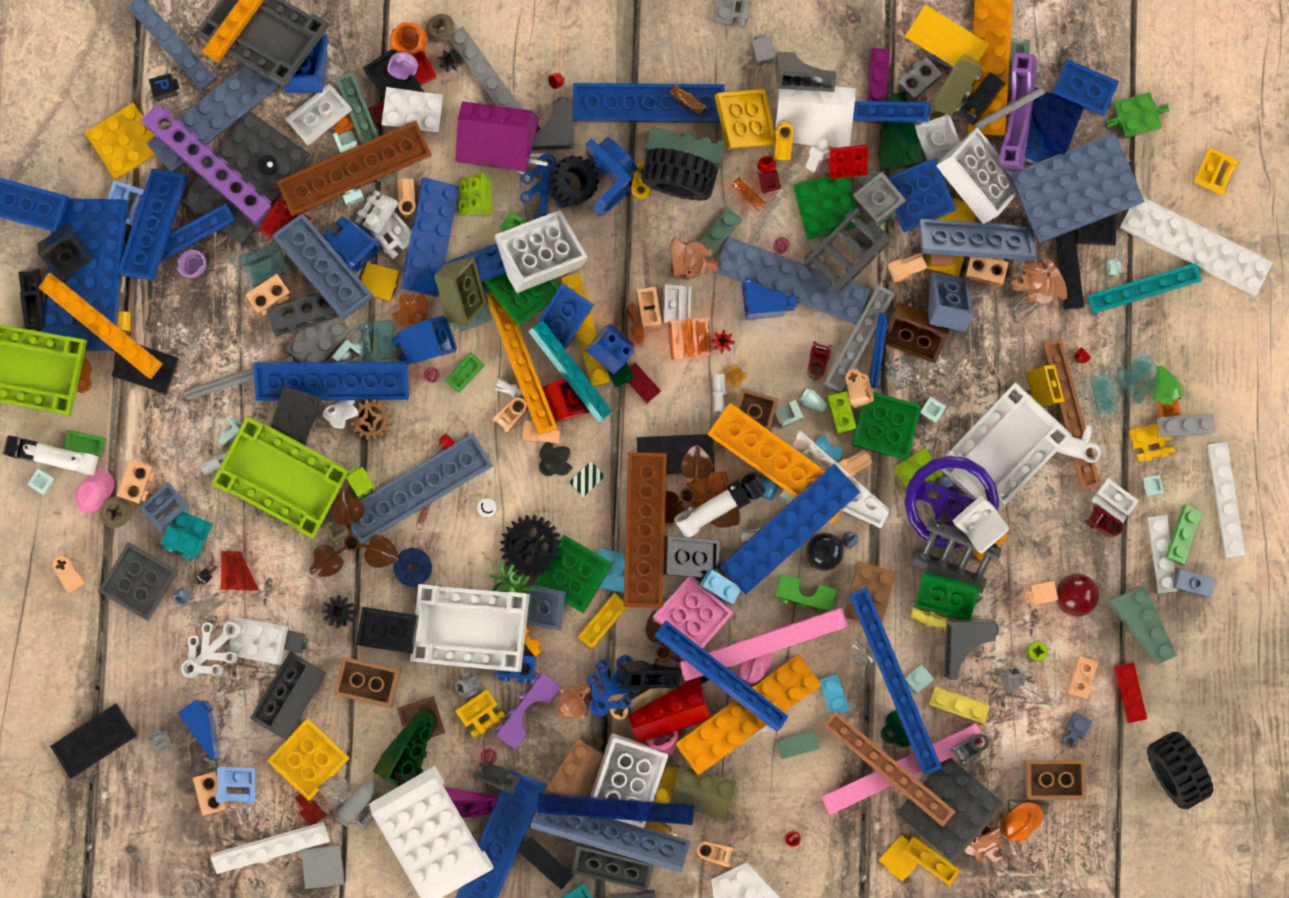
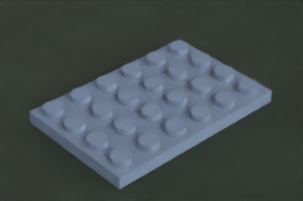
M1116 133L1027 166L1023 171L1017 170L1009 174L1038 244L1145 202Z

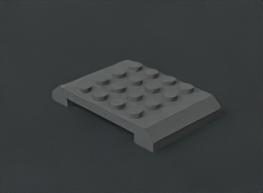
M219 0L195 33L208 43L239 0ZM264 0L226 54L279 85L286 86L325 33L329 24L314 14L310 15L284 0Z

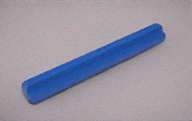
M879 313L869 374L871 388H878L889 318V315L885 313Z

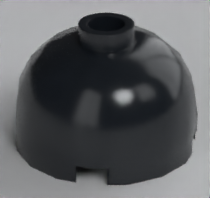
M823 532L816 534L809 540L805 554L807 561L813 568L829 571L841 563L844 556V548L838 537L831 533Z

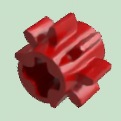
M724 329L722 334L715 332L716 339L711 340V343L716 345L713 350L719 349L721 354L726 349L730 352L731 348L729 345L735 344V341H730L732 333L727 335ZM721 338H725V341L728 343H725L724 346H721V343L718 341H720Z

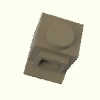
M1020 372L1000 387L1004 394L1015 382L1026 392L1031 388Z

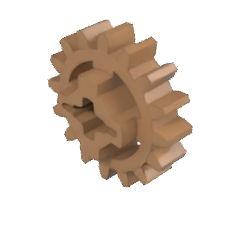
M366 399L365 405L359 402L360 408L357 409L359 415L351 418L354 422L350 423L351 426H356L353 430L354 433L360 432V438H363L365 435L367 441L371 437L377 441L378 435L383 438V432H389L387 425H392V422L388 421L392 415L386 414L389 410L388 407L382 408L383 402L377 405L375 399H373L372 403H369ZM372 408L380 410L382 414H376ZM365 410V414L363 415V417L359 418L362 411ZM369 412L376 419L373 421V428L369 422H366L369 420ZM383 422L382 427L377 430L378 425ZM366 426L370 432H365L360 427Z

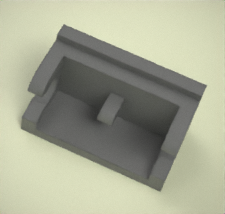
M479 763L482 771L480 773L474 772L472 777L514 794L521 776L492 763Z

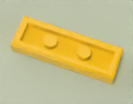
M614 593L577 638L592 650L627 609V607H624V600Z
M914 835L902 850V852L948 886L952 884L961 871Z

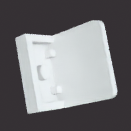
M982 495L952 520L967 535L979 553H984L1009 530L1008 525L995 507Z

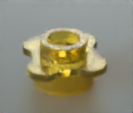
M733 365L730 372L725 374V380L732 382L736 388L740 387L743 379L747 378V373L743 372L738 365Z

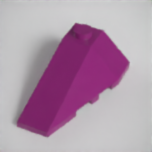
M444 787L462 818L469 817L472 819L492 813L495 806V795Z

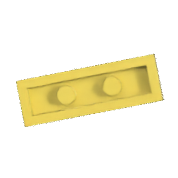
M934 687L928 704L929 706L981 724L985 723L990 708L989 705L938 687Z

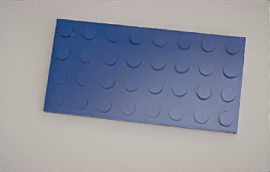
M69 198L59 232H51L47 275L49 272L54 274L117 326L121 275L117 271L124 252L128 201L125 199ZM45 294L44 328H42V332L87 340L85 351L115 352L108 344Z

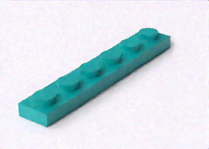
M1193 263L1093 293L1086 297L1092 314H1096L1199 283L1202 279L1197 264Z
M544 321L528 331L598 423L613 412Z

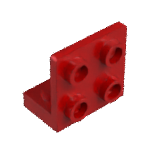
M867 144L830 148L829 159H827L830 179L868 175Z

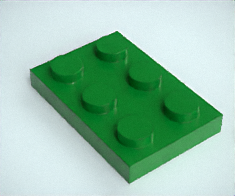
M923 572L914 607L959 619H971L980 586Z

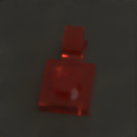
M302 794L295 798L303 808L299 813L309 826L318 823L327 815L315 800L309 803Z

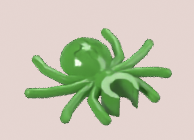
M500 564V570L504 577L495 574L489 575V577L502 580L493 587L492 591H495L501 585L503 586L499 592L523 593L522 591L532 592L535 589L521 587L528 582L530 577L526 576L524 580L523 574L518 579L516 577L518 570L512 573L514 565H511L508 576L502 564Z

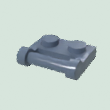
M168 482L139 508L161 533L168 523L182 511H187L190 506ZM176 502L179 503V505L175 507L171 512H169L164 518H162L160 521L157 520V518L161 516L166 510H168L173 504H175Z

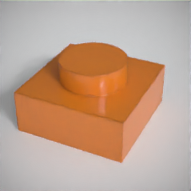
M349 113L334 124L337 135L356 130Z
M1178 399L1173 401V405L1168 403L1162 405L1161 402H1157L1161 417H1173L1182 414Z

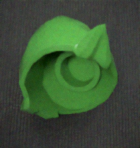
M1158 366L1153 400L1154 402H1161L1162 405L1167 403L1173 405L1174 400L1181 399L1184 396L1183 388L1179 380L1164 366Z

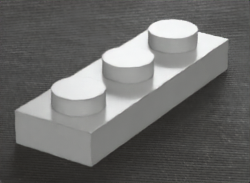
M1213 414L1157 418L1159 438L1215 433Z

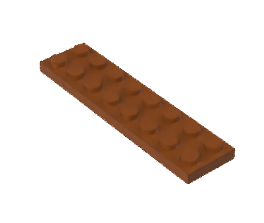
M414 121L276 182L291 216L294 217L340 197L349 190L358 189L427 159L432 154L417 121Z
M628 452L624 607L662 608L667 453Z

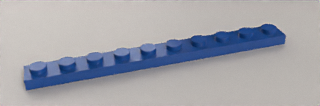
M866 587L849 594L923 775L941 769L939 759L868 588Z

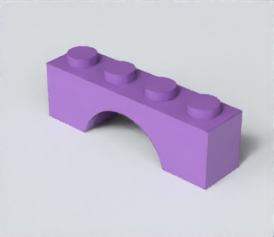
M544 673L541 676L537 674L531 682L534 686L530 691H524L519 698L522 702L518 707L515 705L507 714L510 718L506 723L502 721L496 729L498 732L496 736L515 750L527 735L523 727V715L526 709L536 702L551 703L562 688Z

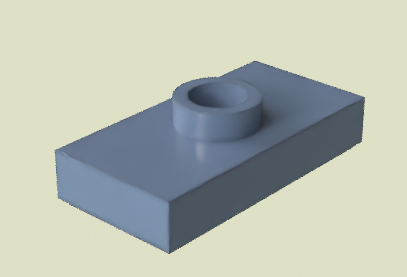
M1177 569L1173 588L1211 597L1215 579Z

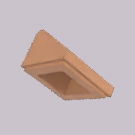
M931 254L932 266L946 267L955 263L953 255Z

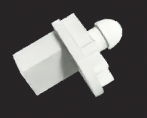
M821 140L818 145L812 146L808 152L810 157L805 168L814 173L820 170L823 160L829 159L828 143L826 140Z

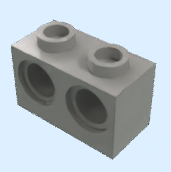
M927 57L923 61L919 59L912 66L914 68L909 73L906 71L898 78L900 81L897 87L902 92H905L911 102H914L938 81L942 75L939 69ZM927 69L930 75L924 76L920 70ZM913 81L916 87L909 88L907 82Z

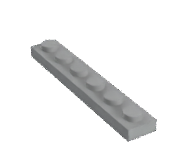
M462 26L450 34L451 38L447 37L461 55V58L496 106L522 109Z
M878 284L823 385L841 393L846 384L845 376L847 372L855 368L877 328L879 313H885L895 293Z

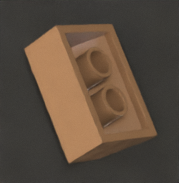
M577 739L547 789L572 805L581 808L592 791L603 754Z

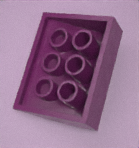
M462 101L457 122L455 161L526 172L539 117L532 110Z

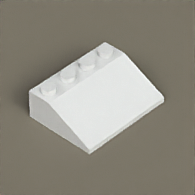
M835 86L834 92L779 89L776 127L783 120L792 123L794 131L792 144L815 146L824 139L828 143L827 147L850 146L856 88ZM788 127L780 129V133L784 135L790 132Z
M975 128L946 154L936 166L979 220L985 224L997 217L1016 196L1017 192L1009 175L1013 171L1004 170L1000 165L1001 156L981 131Z
M561 210L494 236L507 276L517 293L582 268L587 259L584 250Z
M611 733L586 806L588 811L644 828L669 754L655 750L632 739Z

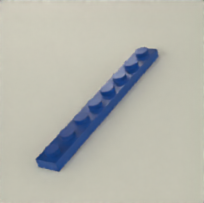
M665 620L654 635L773 730L778 732L789 716L667 620Z

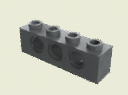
M312 293L306 298L293 299L287 304H277L267 309L275 337L339 318L340 316L330 305L327 307L321 306L327 301L320 293ZM311 308L310 312H303L304 309ZM287 314H293L291 318H284Z

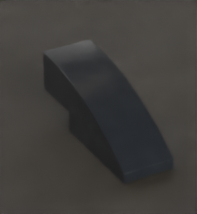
M40 268L20 270L18 272L21 288L20 298L25 329L44 328L43 291L38 288L42 283Z
M532 836L518 850L523 857L561 890L575 876Z

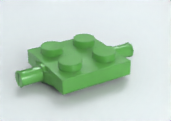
M1149 92L1114 102L1116 118L1105 120L1107 128L1118 125L1122 130L1124 139L1161 129L1159 114L1169 111L1168 104L1156 106Z

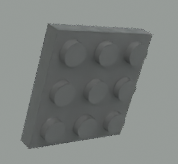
M128 542L98 592L149 621L179 571Z

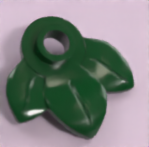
M893 710L885 718V726L881 729V738L888 744L895 743L898 747L906 748L911 744L897 710ZM889 730L893 732V737L889 736Z

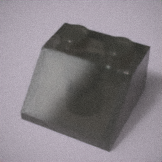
M69 223L37 243L38 254L61 281L93 261L83 240Z

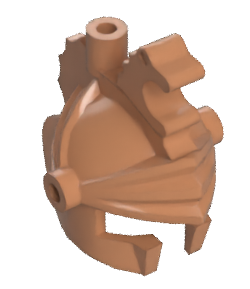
M677 237L672 238L669 246L671 253L670 272H674V274L671 275V278L680 279V275L686 274L687 279L695 278L700 273L706 274V270L712 268L713 273L716 274V270L719 268L718 263L706 258V256H712L711 248L707 249L703 242H698L697 240L684 243Z
M1045 259L1037 264L1029 261L1028 265L1025 264V269H1022L1023 275L1018 277L1020 283H1018L1017 279L1011 281L1013 290H1026L1029 293L1026 296L1028 302L1034 301L1039 305H1047L1053 301V297L1062 300L1067 298L1064 279L1050 259ZM1043 265L1048 266V268L1044 270Z
M589 684L568 688L564 686L559 690L561 694L557 704L558 717H581L583 719L588 715L587 711L593 699Z
M988 824L964 850L965 853L971 856L975 855L976 860L983 859L982 853H985L988 858H991V861L997 863L1005 856L1004 854L999 855L996 853V850L1001 847L997 843L1001 842L1000 828L989 826Z

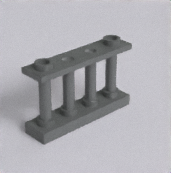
M858 207L854 211L851 209L845 215V220L815 251L811 250L804 257V264L807 268L811 264L815 265L832 282V292L837 296L891 243L889 236L885 233L882 236H877L858 218L861 214ZM852 223L872 241L873 245L868 250L863 249L845 232ZM838 237L844 240L859 255V260L855 264L853 262L850 263L831 245ZM825 250L845 268L846 273L842 277H837L818 259Z
M930 518L926 530L931 531L923 550H915L911 564L939 576L980 586L979 593L982 594L987 578H984L983 575L992 557L999 560L1002 548L994 543L983 553L985 555L977 572H970L965 568L976 548L967 535L961 530L946 525L941 520ZM938 535L949 539L940 558L929 554ZM956 542L967 546L958 565L947 561Z

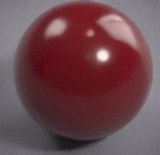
M1083 574L1066 576L1061 580L1056 589L1059 608L1064 613L1073 617L1088 615L1096 608L1099 601V590L1096 583L1090 577Z

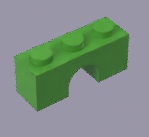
M781 574L775 597L779 598L778 602L788 605L789 602L797 604L796 607L808 610V607L816 609L815 613L818 614L832 610L837 589L818 585L815 595L805 597L799 591V578Z

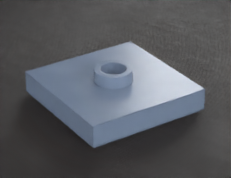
M528 585V588H534L535 590L532 592L527 591V594H530L529 602L531 605L528 606L526 624L561 630L566 592Z

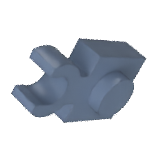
M1074 712L1065 728L1070 732L1062 738V743L1065 744L1067 739L1070 738L1073 741L1071 748H1075L1078 743L1077 737L1084 738L1092 721Z

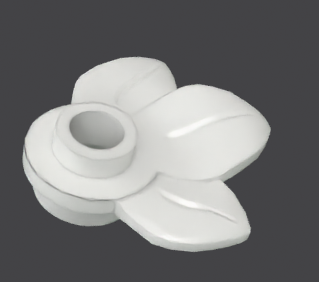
M340 400L335 405L326 407L323 411V417L330 422L332 427L343 429L345 427V420L359 415V412L353 406L355 400Z

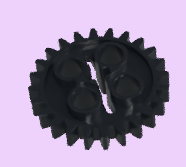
M526 515L525 520L518 517L519 523L512 521L513 527H506L509 531L508 534L502 533V536L506 539L500 541L501 544L505 545V547L500 549L501 552L506 553L501 557L507 560L505 565H514L512 571L518 570L517 574L520 576L524 572L525 577L529 576L530 573L533 577H536L537 572L544 575L543 569L551 571L549 565L556 566V563L553 561L554 558L560 559L556 552L562 551L561 548L557 547V545L562 543L561 540L556 539L560 536V533H554L557 528L555 526L550 527L552 522L549 520L545 522V518L542 516L538 520L536 515H533L532 520L530 516ZM536 528V535L534 537H530V530ZM521 540V547L515 549V542ZM529 543H533V544H532V546H533V549H532V550L529 549V548H530V546L528 545ZM547 543V550L545 552H541V545ZM529 555H532V557H533L532 562L529 563V564H526V563H525L526 557L529 556Z

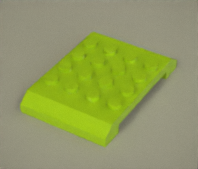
M0 325V403L72 416L87 340Z
M246 416L211 484L227 493L234 494L314 539L346 480L349 470L258 419Z

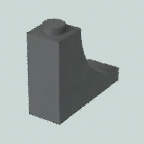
M777 52L775 73L778 89L835 91L836 71L812 67L802 62L794 52Z
M566 97L553 100L550 118L544 127L535 134L532 150L574 149L572 100H568Z
M946 619L944 677L949 680H958L959 669L965 657L977 646L986 642L996 641V636L999 632L996 621L992 619Z

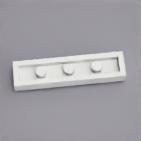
M1167 515L1148 517L1147 524L1157 594L1177 592V589L1173 588L1175 583L1174 563L1165 558L1171 541Z

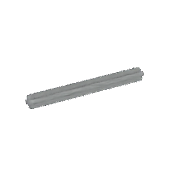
M288 356L272 362H294L292 356ZM253 368L186 389L184 390L185 398L187 400L194 399L254 379Z

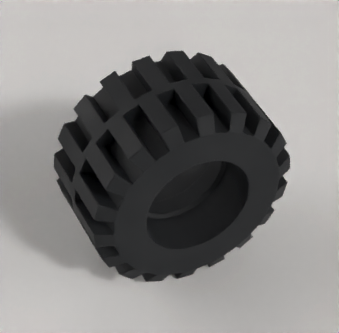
M571 155L569 158L567 156L555 164L549 171L550 174L547 179L550 181L547 183V187H551L549 193L550 195L554 194L555 197L553 199L555 201L560 200L559 204L564 205L567 203L568 207L578 206L591 198L594 192L597 191L598 187L596 185L599 183V179H596L598 172H594L595 166L593 164L590 165L588 159L583 160L582 156L577 158L575 155ZM566 172H572L578 176L581 183L580 190H574L567 185L565 180Z

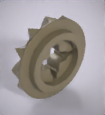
M447 14L433 16L426 25L427 37L436 43L439 41L444 42L447 37L451 38L450 34L454 31L453 26L455 25L452 18ZM443 26L445 29L439 32L437 29Z
M109 498L100 508V518L108 527L119 528L124 526L130 519V507L121 498ZM116 508H119L118 512H120L123 516H116L113 519V514L108 510H116Z

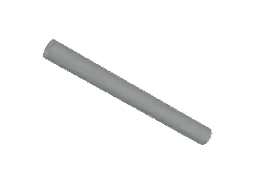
M1040 87L974 124L976 128L981 129L1045 94L1043 87Z

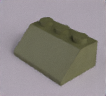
M964 53L930 108L950 116L954 112L958 113L964 105L961 102L964 96L969 97L974 89L971 86L974 80L979 81L984 73L981 70L984 65Z
M471 256L447 263L434 275L447 322L466 326L487 304L474 257Z
M679 766L669 804L726 819L736 781L704 772L697 775L693 769Z

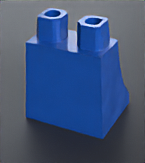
M342 216L335 223L341 231L336 235L329 229L323 234V237L356 274L381 250L379 242L363 231L352 220L349 221Z
M744 277L742 281V294L746 320L782 317L787 311H794L797 307L796 295L786 296L785 292L767 289L757 284L750 277Z
M445 316L424 320L397 332L398 335L392 338L394 346L396 348L402 346L404 353L398 355L399 361H408V365L455 353L457 350L449 322H447Z
M608 324L601 329L585 351L614 375L634 353L635 345L616 327Z

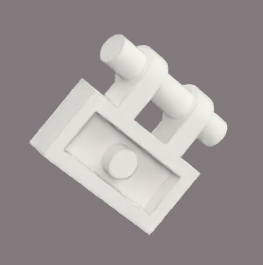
M374 190L373 194L369 195L366 199L367 203L363 209L358 211V216L354 222L360 226L363 223L362 226L367 230L379 234L398 205V202L384 194L380 197L381 193Z
M393 211L379 234L369 231V233L383 247L384 253L395 259L399 255L394 250L397 246L403 251L408 248L411 230ZM387 233L393 239L390 244L383 237Z

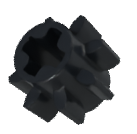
M453 49L450 50V53L443 50L444 55L438 57L442 61L439 67H446L447 73L451 69L457 72V66L462 65L458 60L461 55L459 53L454 55ZM452 58L454 61L448 64L447 59L450 60Z

